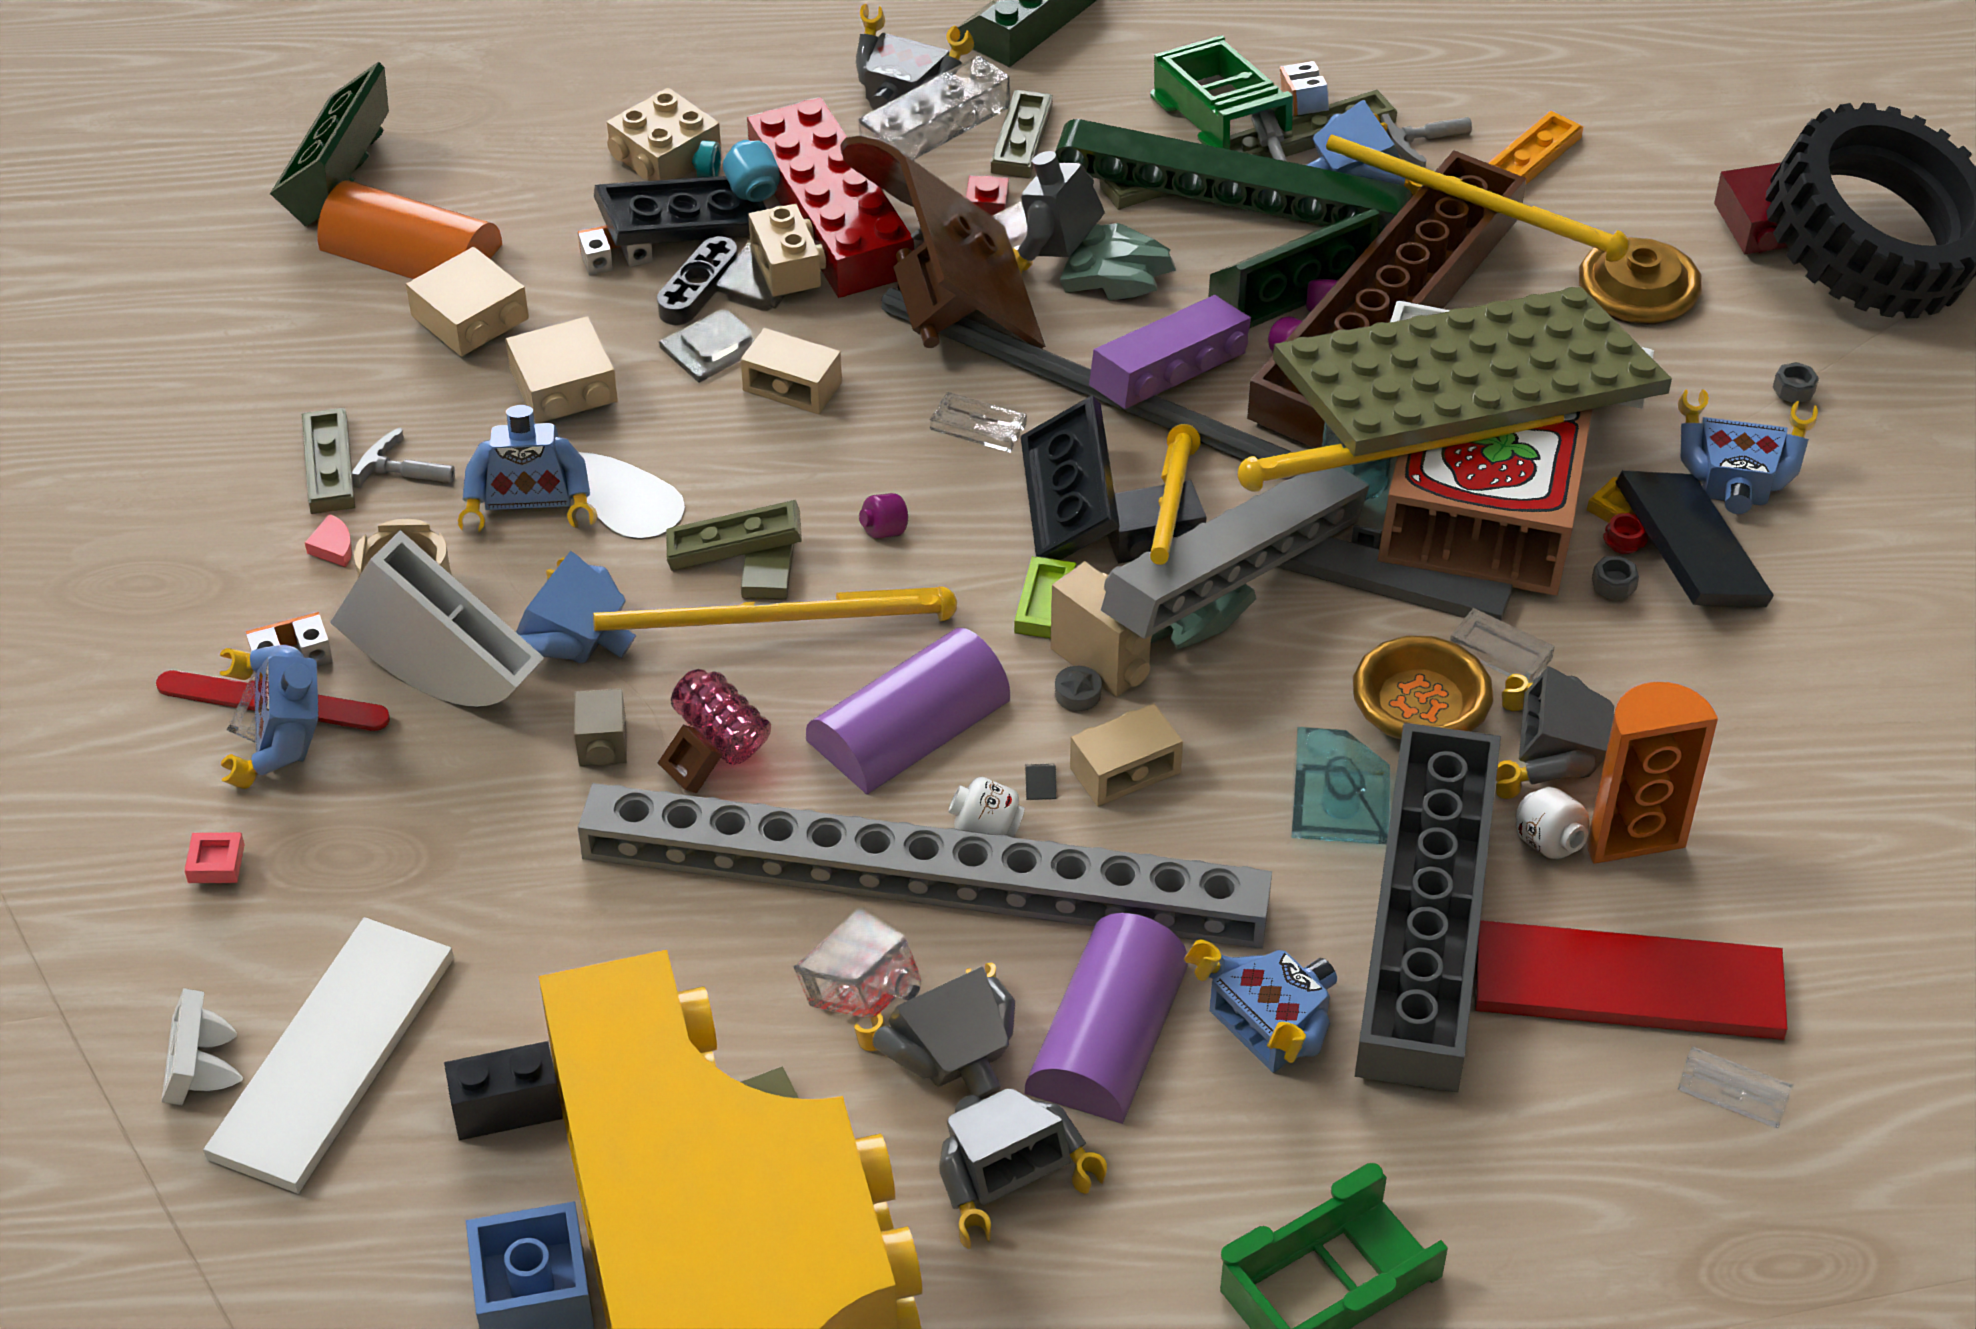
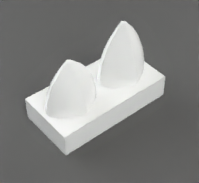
M183 988L174 1011L161 1102L183 1105L188 1090H219L233 1086L243 1080L238 1071L227 1062L214 1055L197 1050V1048L220 1046L237 1037V1032L225 1019L214 1012L202 1009L204 992Z

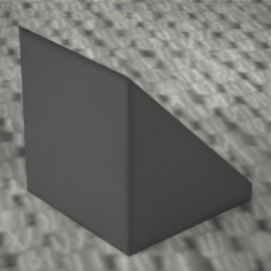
M1354 525L1352 543L1379 549L1382 531Z
M1055 763L1025 764L1026 800L1056 799Z

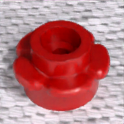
M1621 513L1612 517L1605 527L1606 532L1603 534L1606 545L1620 554L1635 553L1638 548L1645 547L1648 542V535L1645 533L1644 527L1637 516L1630 513Z

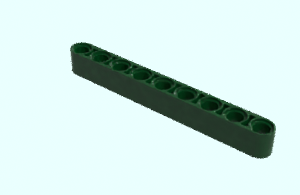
M1082 119L1069 120L1064 124L1055 150L1059 163H1079L1084 166L1086 172L1093 178L1329 226L1348 217L1376 209L1380 213L1377 236L1413 197L1409 189L1395 183Z

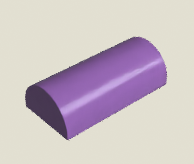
M956 628L811 720L806 726V741L867 795L1009 702V682L999 659L988 644L974 632L965 628Z
M1131 913L1110 914L1101 918L1096 923L1026 1080L1025 1094L1123 1124L1188 967V963L1184 961L1187 955L1186 948L1171 930L1155 920Z

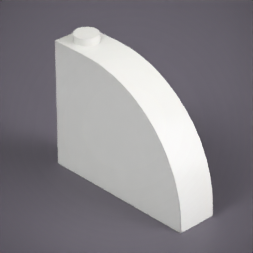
M401 530L370 559L330 621L333 626L366 655L395 677L437 699L464 706H488L506 699L544 659L538 651Z

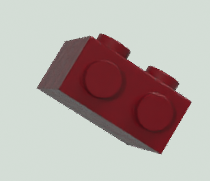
M1780 163L1727 170L1720 173L1714 204L1744 255L1788 248L1786 243L1778 244L1773 235L1777 223L1769 222L1766 213L1771 202L1765 199L1766 191L1771 185L1770 179Z

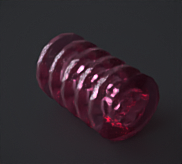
M702 669L689 671L673 689L671 696V706L679 715H682V718L690 726L699 731L723 754L721 759L725 760L726 763L731 765L741 764L748 760L767 741L771 732V723L765 717L760 716V712L755 706L749 705V701L743 694H738V690L732 683H727V679L721 672L713 671L707 673Z

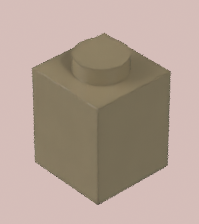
M622 689L575 692V741L579 766L627 763L626 715Z

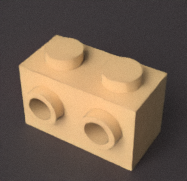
M797 204L777 206L772 209L749 213L750 246L772 296L821 287L820 269L826 268L824 250L821 244L815 245L810 219H803Z

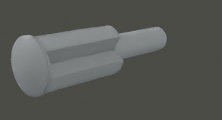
M1273 109L1252 114L1251 120L1262 147H1269L1273 159L1287 161L1280 142L1284 141V136Z

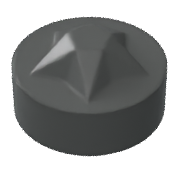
M1070 666L1060 671L1056 676L1055 698L1062 707L1072 711H1085L1096 706L1101 699L1102 681L1099 674L1093 669L1086 666Z

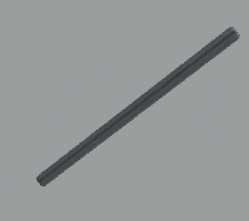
M889 288L886 294L882 296L881 308L887 313L910 322L901 291ZM966 317L938 333L1085 395H1093L1097 400L1170 430L1179 424L1191 425L1198 431L1201 443L1242 460L1251 456L1261 459L1292 453L1290 450L1156 395L1124 409L1089 385L1090 368Z

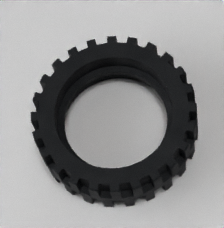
M1863 102L1859 109H1854L1851 103L1839 104L1835 112L1831 108H1827L1821 111L1816 119H1811L1806 124L1771 177V185L1766 191L1765 199L1771 202L1766 210L1768 221L1777 223L1773 235L1778 244L1786 243L1790 249L1786 256L1793 265L1800 263L1808 271L1805 275L1806 278L1814 284L1820 281L1831 289L1829 295L1838 300L1844 296L1854 301V308L1867 312L1869 307L1880 310V316L1891 318L1897 312H1903L1907 319L1919 318L1924 310L1928 315L1939 313L1945 305L1951 306L1976 276V166L1969 159L1972 153L1964 145L1960 148L1955 146L1948 140L1951 135L1940 128L1936 132L1926 126V119L1914 115L1911 119L1901 115V109L1888 106L1883 111L1877 110L1875 103ZM1831 175H1846L1866 179L1894 192L1911 205L1923 218L1934 236L1936 245H1918L1905 242L1876 229L1848 206L1836 189Z

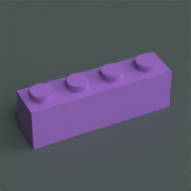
M1216 295L1208 297L1093 350L1089 385L1122 408L1127 409L1244 354L1248 345L1251 317Z

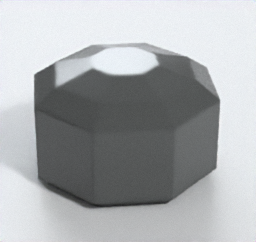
M1799 362L1781 365L1775 375L1773 389L1779 398L1792 403L1810 401L1816 392L1819 377L1810 366Z
M1622 556L1603 557L1594 566L1592 574L1594 590L1607 599H1627L1637 589L1639 575L1636 564Z

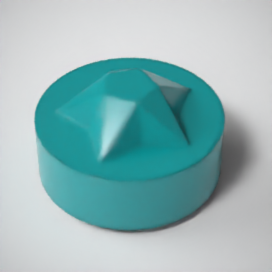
M702 140L699 149L694 153L692 164L697 171L698 178L719 175L721 146L717 141Z

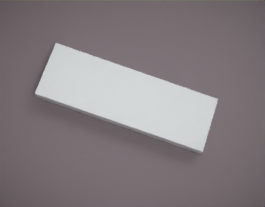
M364 917L203 1149L206 1160L299 1194L453 961L452 947Z

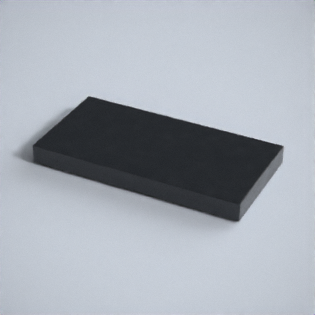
M726 176L598 184L594 188V199L615 246L705 240L716 236L727 238L750 236L749 213L767 210L763 201L752 202L737 197L732 191Z
M1092 395L1020 436L1036 557L1062 560L1120 528L1101 404Z
M1621 471L1615 483L1693 605L1768 606L1774 594L1693 474Z

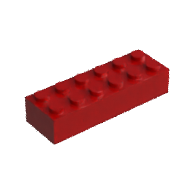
M821 97L808 99L797 104L775 110H767L763 113L747 117L748 140L766 143L772 150L777 162L780 182L774 195L781 206L797 204L803 219H810L814 232L815 245L821 244L825 254L826 268L821 269L837 297L841 298L897 282L893 268L898 263L896 253L903 248L913 251L914 239L883 190L852 169L843 160L840 144L847 136Z

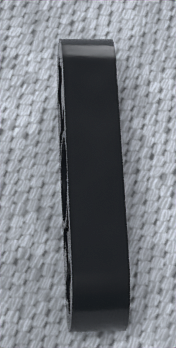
M716 236L705 240L657 295L659 317L663 322L671 325H682L690 322L736 270L738 266L737 246L732 239ZM697 277L708 279L702 283L688 282L690 279Z

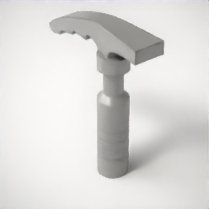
M1383 114L1381 117V123L1385 122L1388 124L1387 134L1394 142L1398 153L1410 163L1424 168L1426 167V158L1410 147L1409 142H1413L1414 138L1426 137L1427 139H1434L1472 132V122L1469 117L1427 123L1424 127L1414 129L1411 126L1402 127V129L1398 128L1391 120L1389 114Z
M397 428L377 441L363 455L351 474L353 486L358 488L362 487L364 481L371 473L387 474L388 471L401 473L403 477L452 483L455 477V467L405 459L403 462L391 461L389 457L385 456L386 451L391 450L396 443H400L404 438L402 428Z

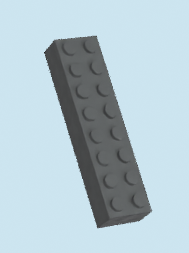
M1403 723L1354 1077L1452 1092L1459 1091L1466 1050L1501 736Z

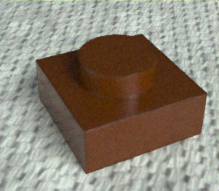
M683 724L657 763L684 790L697 793L723 754L694 727Z

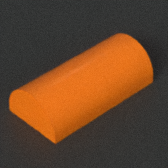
M350 180L340 182L328 195L320 213L317 230L320 251L412 279L423 275L472 247H475L491 259L503 245L500 230L494 223Z
M1649 682L1631 688L1618 701L1587 840V848L1593 864L1686 848L1718 722V717L1712 706L1694 690L1670 682Z

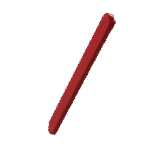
M177 670L165 671L156 680L157 689L163 695L255 711V684ZM318 694V722L369 731L381 730L390 722L388 709L382 705Z

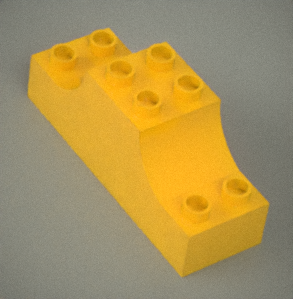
M667 950L538 976L560 1105L607 1329H922L914 1296L921 1295L923 1292L920 1266L909 1227L905 1226L896 1229L893 1227L887 1201L895 1200V1185L884 1138L879 1133L855 1139L843 1096L824 1099L783 1097L749 1087L718 1069L712 1052L717 1050V1039L706 988L702 986L677 991Z

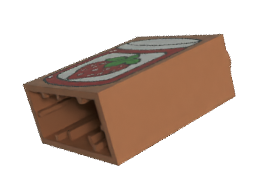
M1592 409L1564 414V422L1397 456L1388 495L1377 561L1512 584L1514 588L1558 596L1573 529Z

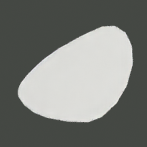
M579 452L584 458L590 488L587 503L596 509L597 517L612 531L625 537L647 538L666 532V529L674 527L681 520L685 505L682 495L673 486L648 472L620 460L594 453Z

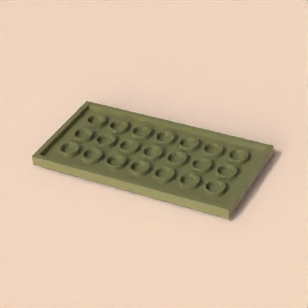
M1568 287L1561 291L1545 294H1530L1524 298L1493 301L1486 305L1465 309L1455 308L1448 312L1427 316L1417 315L1411 319L1389 323H1375L1372 326L1352 330H1337L1330 334L1309 338L1299 337L1293 341L1274 344L1273 360L1354 457L1668 394L1672 378L1582 287Z

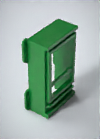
M1223 35L1154 54V89L1150 91V97L1166 111H1180L1200 129L1201 132L1198 133V140L1202 144L1230 149V120L1271 108L1274 111L1280 128L1285 132L1292 130L1293 95L1289 91L1283 92L1278 86H1275L1274 82L1225 42ZM1216 75H1220L1223 80L1202 86L1196 82ZM1226 85H1232L1236 89L1217 96H1212L1208 92L1209 90Z
M1367 1163L1332 1184L1331 1195L1333 1198L1273 1232L1267 1226H1259L1225 1245L1221 1250L1223 1265L1220 1292L1250 1329H1291L1256 1287V1284L1308 1253L1315 1251L1349 1292L1343 1299L1292 1329H1350L1428 1281L1433 1283L1442 1278L1448 1247L1442 1240L1426 1249L1419 1244L1383 1202L1387 1177L1383 1174L1382 1168L1376 1163ZM1342 1233L1345 1234L1378 1273L1377 1276L1358 1287L1323 1246Z

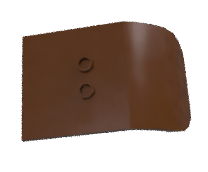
M862 135L845 138L840 144L843 160L852 169L881 189L915 209L925 241L913 251L908 248L900 249L896 253L898 263L893 268L912 329L921 335L924 347H936L940 343L939 332L976 309L1027 343L1041 349L1046 347L1005 226L991 214L894 146L880 139Z

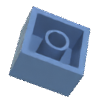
M575 1201L466 1220L479 1329H594L582 1237Z

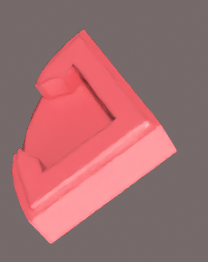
M331 514L326 517L305 542L307 554L343 567H346L351 559L352 545L349 530L339 518Z

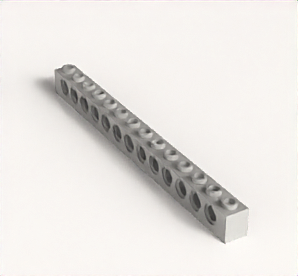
M596 783L591 785L578 825L582 859L1095 926L1101 918L1110 914L1131 913L1155 920L1171 930L1178 938L1201 939L1208 942L1263 949L1272 871L1255 869L1248 866H1229L1206 863L1201 860L1175 859L1153 854L1113 851L1101 847L1090 848L1059 844L1054 841H1036L1013 838L1006 835L967 832L955 828L944 829L920 826L908 822L897 823L866 819L860 816H843L820 813L813 810L774 807L761 803L750 804L721 800L715 797L704 798L674 794L668 791L658 792L627 788L621 785L611 786Z

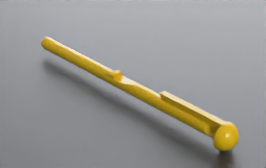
M1333 134L1327 141L1326 149L1602 250L1606 252V261H1619L1628 252V238L1620 230H1617L1612 235L1536 206L1531 207L1463 182L1462 179L1440 174Z
M1564 415L1355 457L1347 447L1343 448L1342 444L1261 459L1251 456L1241 462L1237 475L1240 484L1245 489L1258 492L1262 489L1264 481L1503 436L1564 422Z
M1188 424L1176 425L1169 431L1167 436L1168 448L1161 475L1165 488L1163 496L1158 501L1160 511L1150 553L1151 561L1158 565L1165 564L1168 561L1188 459L1200 446L1198 431Z
M943 586L935 588L837 592V600L789 602L754 606L755 601L731 606L593 613L594 631L931 613H937L938 619L941 622L950 619L957 609V599L950 589Z

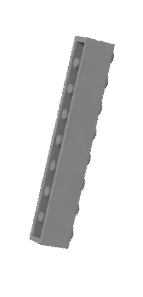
M1341 467L1300 474L1285 482H1280L1268 491L1253 496L1243 504L1226 510L1218 517L1199 524L1193 530L1179 537L1172 538L1169 558L1165 564L1158 565L1153 563L1150 558V551L1143 553L1139 558L1121 567L1114 568L1104 583L1106 593L1101 611L1143 639H1146L1324 541L1327 537H1331L1358 522L1370 485Z

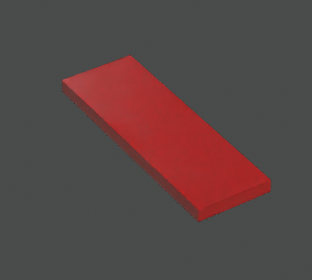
M1480 920L1476 953L1475 1011L1785 1040L1788 1027L1783 948Z

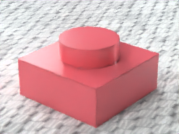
M192 833L184 870L187 882L237 883L245 846L242 833Z

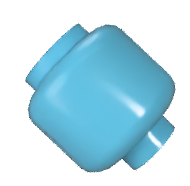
M750 140L739 141L732 146L723 160V171L732 191L737 197L752 202H760L775 193L780 182V172L772 150L766 143Z

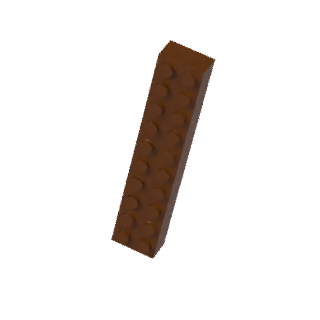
M1453 150L1435 171L1446 176L1462 179L1465 183L1523 203L1527 178ZM1422 185L1285 342L1293 341L1299 337L1309 338L1330 334L1337 330L1368 327L1375 323H1389L1397 301L1443 309L1516 223L1517 219ZM1272 355L1250 380L1247 419L1311 447L1320 448L1328 446L1336 434L1276 364Z

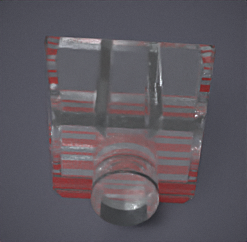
M860 909L794 966L810 1006L864 1018L877 1016L895 998L905 1001L915 998L920 991L922 982L918 967L905 937Z

